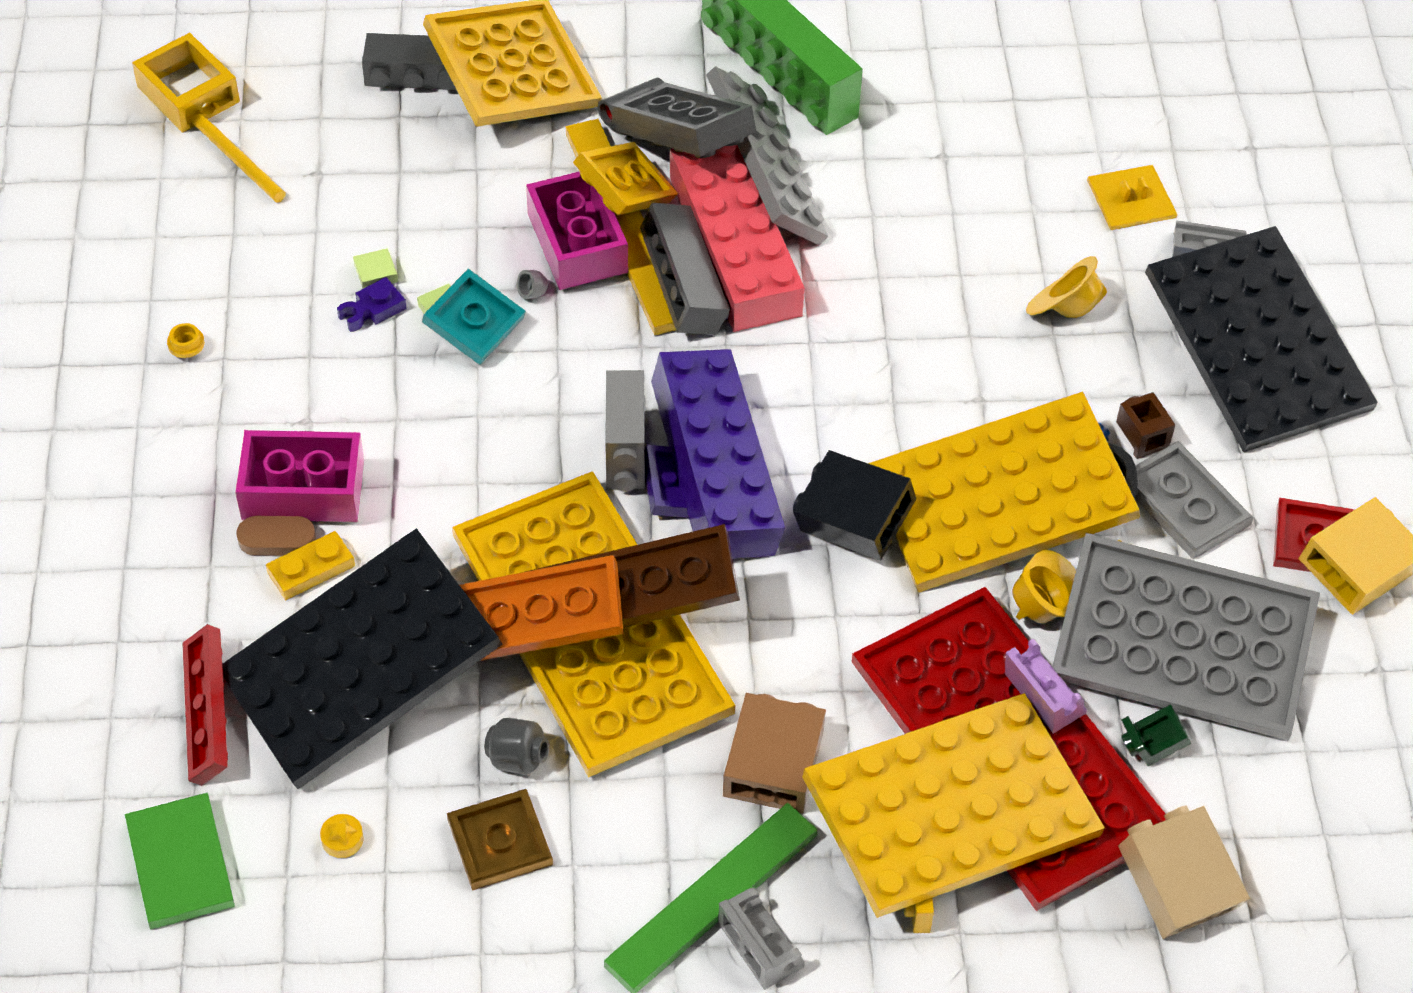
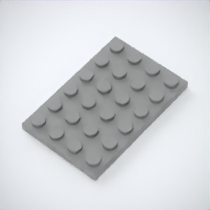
M1086 533L1052 667L1062 680L1067 683L1162 708L1171 704L1177 712L1289 741L1297 711L1320 592Z

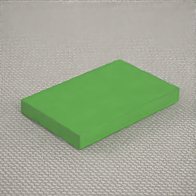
M208 792L124 814L150 930L235 907Z

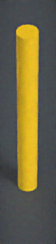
M198 114L193 118V125L276 203L281 202L285 198V191L203 114Z

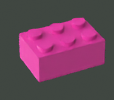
M580 171L526 184L527 214L559 290L628 273V243L614 212L605 206L603 197L597 190L582 179Z
M244 430L235 491L241 520L252 516H301L310 521L358 522L365 461L361 432Z

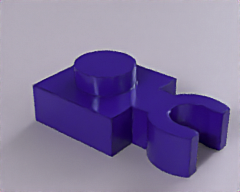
M385 277L356 292V302L348 301L340 304L337 307V314L340 320L353 316L347 319V326L350 332L361 329L368 319H371L377 325L406 310V299Z

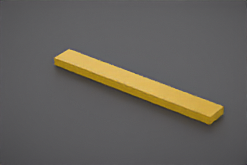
M599 119L565 126L566 137L575 157L581 152L611 146ZM640 210L619 216L614 213L628 243L627 275L654 336L675 331L676 328L640 230L644 220Z

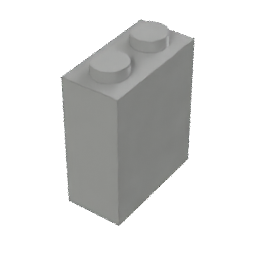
M606 370V490H645L644 370Z

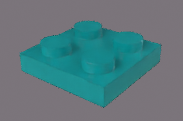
M468 268L425 312L422 323L477 364L481 365L524 319L526 310Z

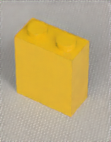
M1375 496L1311 537L1298 559L1353 615L1413 575V534Z

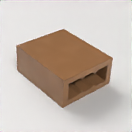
M745 693L723 776V797L778 809L788 802L799 813L804 814L809 789L802 775L804 768L816 764L824 732L826 709L818 708L807 702L794 703L779 700L768 694L755 695Z

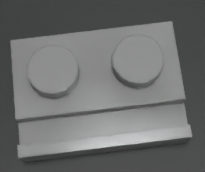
M1176 220L1173 232L1172 257L1247 235V231Z

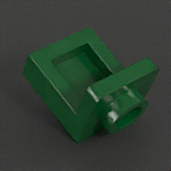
M1171 704L1135 723L1129 716L1121 719L1127 731L1121 735L1126 748L1132 757L1139 754L1147 766L1192 744Z

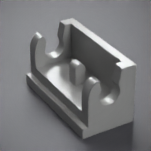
M750 888L729 900L726 899L719 903L718 924L763 989L766 990L804 968L805 961L801 957L802 954L799 949L791 946L762 905L763 902L759 898L760 894L757 890Z

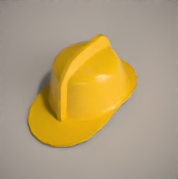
M1095 256L1083 258L1073 265L1061 278L1039 292L1028 303L1026 307L1027 314L1036 315L1053 309L1064 317L1077 318L1089 313L1107 294V288L1095 272L1098 264L1097 258Z
M1041 550L1032 557L1023 568L1022 574L1014 583L1012 589L1013 598L1020 608L1015 616L1018 620L1028 617L1036 623L1044 624L1056 617H1065L1076 569L1071 562L1052 550Z

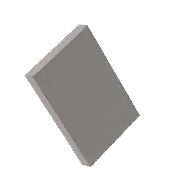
M1180 441L1135 465L1138 480L1135 500L1192 559L1197 558L1252 524L1254 517Z

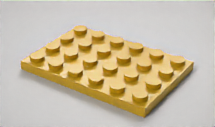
M1083 391L868 463L911 479L917 499L895 537L918 593L1038 553L1041 550H1047L1083 538L1086 533L1095 534L1140 518L1139 507Z
M1025 693L806 767L802 775L876 918L1098 838L1105 829Z

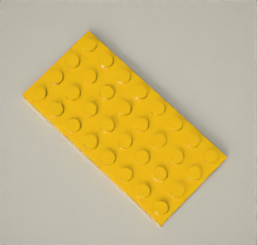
M593 471L452 527L453 537L478 581L517 574L638 545ZM681 615L623 628L624 634L519 653L588 778L735 714L736 705Z

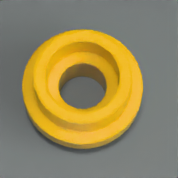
M181 323L174 326L167 338L168 350L172 355L179 358L193 357L199 354L205 345L203 333L190 323Z

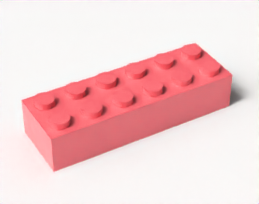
M738 145L721 147L716 150L714 155L706 158H696L694 154L676 152L674 148H671V183L678 192L677 197L680 204L688 205L692 208L713 267L718 275L722 291L729 302L728 320L733 332L802 317L804 285L778 226L772 223Z

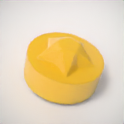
M349 814L331 816L323 823L320 830L323 849L327 854L336 858H347L354 855L360 850L364 841L361 823Z

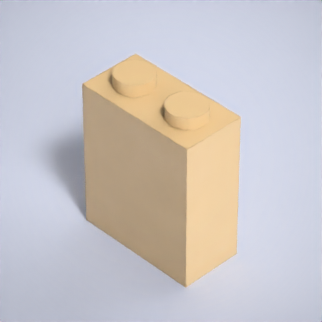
M1187 805L1178 807L1164 815L1165 821L1155 825L1152 824L1151 820L1138 823L1127 830L1129 836L1118 845L1162 939L1236 910L1250 899L1204 805L1191 811Z

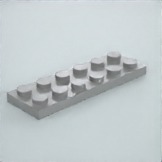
M715 66L706 74L715 96L752 105L757 132L744 137V141L738 144V147L772 223L820 245L828 237L822 223L824 218L820 211L815 208L811 199L812 192L799 174L801 168L788 150L789 142L780 133L777 126L778 119L767 105L766 93L757 84L753 83L750 85L743 81L736 73L732 71L728 73Z

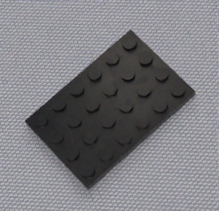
M1276 226L1148 264L1145 271L1146 276L1243 452L1372 411L1376 407L1378 401Z
M416 528L222 663L223 679L293 785L300 789L503 644Z

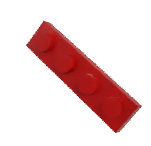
M206 624L182 643L188 781L201 786L228 768L220 628Z

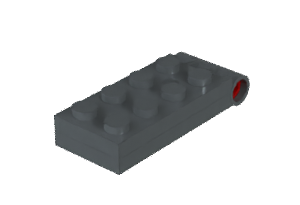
M659 77L598 102L600 118L607 126L614 125L616 132L633 136L636 140L653 142L656 146L674 148L676 152L694 154L696 158L710 157L716 153L717 149L724 146L738 145L744 141V137L757 132L752 105L666 83Z

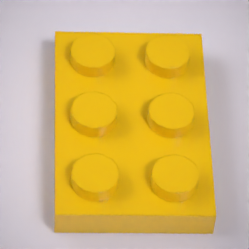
M635 142L581 152L573 161L574 165L580 170L582 179L597 190L603 197L605 206L618 216L647 209L651 203L668 204L678 195V192Z

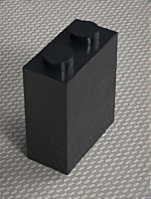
M828 450L822 462H818L815 465L811 474V480L805 491L799 493L793 504V514L800 531L881 561L917 498L910 478Z

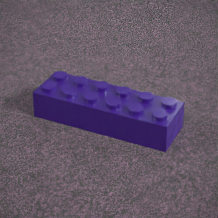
M732 350L659 352L651 384L668 445L672 448V459L679 484L682 485L692 531L725 524L733 559L775 556L785 530V525Z

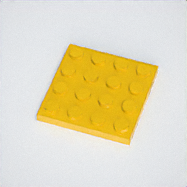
M529 0L425 15L423 26L476 127L598 107V102L602 97L549 0Z

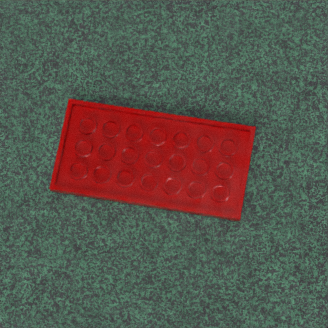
M983 587L852 653L851 662L904 734L1021 695L1005 675L1006 652L1015 647L1022 655L1029 648V641L989 590ZM1087 714L1054 734L1043 721L1042 723L1105 829L1098 838L1007 870L1036 911L1124 863L1125 860L1118 845L1129 836L1127 831L1129 828L1146 820H1151L1153 825L1165 821L1164 815L1166 813Z

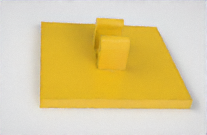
M1153 165L1087 177V182L1110 230L1177 218L1178 214Z

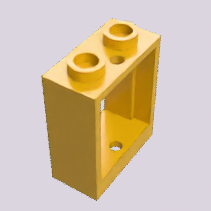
M190 32L132 62L137 87L182 133L195 127L192 121L196 115L203 114L209 119L240 102L236 77ZM194 62L210 80L177 97L160 79Z

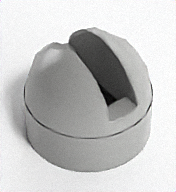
M522 270L517 277V291L524 299H536L543 296L547 291L548 280L540 271Z

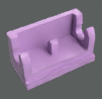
M1031 639L1028 642L1029 648L1022 655L1015 647L1006 652L1005 675L1021 694H1026L1037 715L1054 734L1085 715L1087 709L1084 707V699L1079 693L1071 691L1040 653L1039 644L1034 639Z

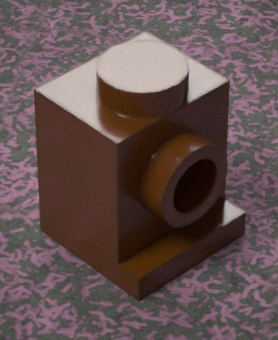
M1154 392L1140 397L1133 396L1120 403L1116 423L1134 448L1133 455L1136 459L1159 452L1171 444L1176 424Z

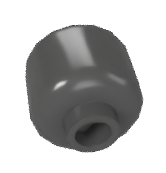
M509 717L502 718L496 725L489 728L485 737L484 750L486 756L490 758L491 764L496 769L519 774H531L537 769L539 763H543L549 753V741L547 738H544L543 729L537 722Z

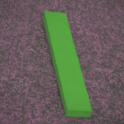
M787 802L604 959V968L630 993L639 992L718 923L720 902L726 899L729 900L747 889H757L817 836V828Z

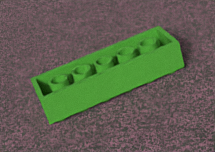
M702 0L701 19L704 25L717 33L728 47L733 48L744 59L748 66L753 67L759 72L770 86H774L790 105L795 106L801 111L813 126H817L826 136L858 118L863 68L787 0Z

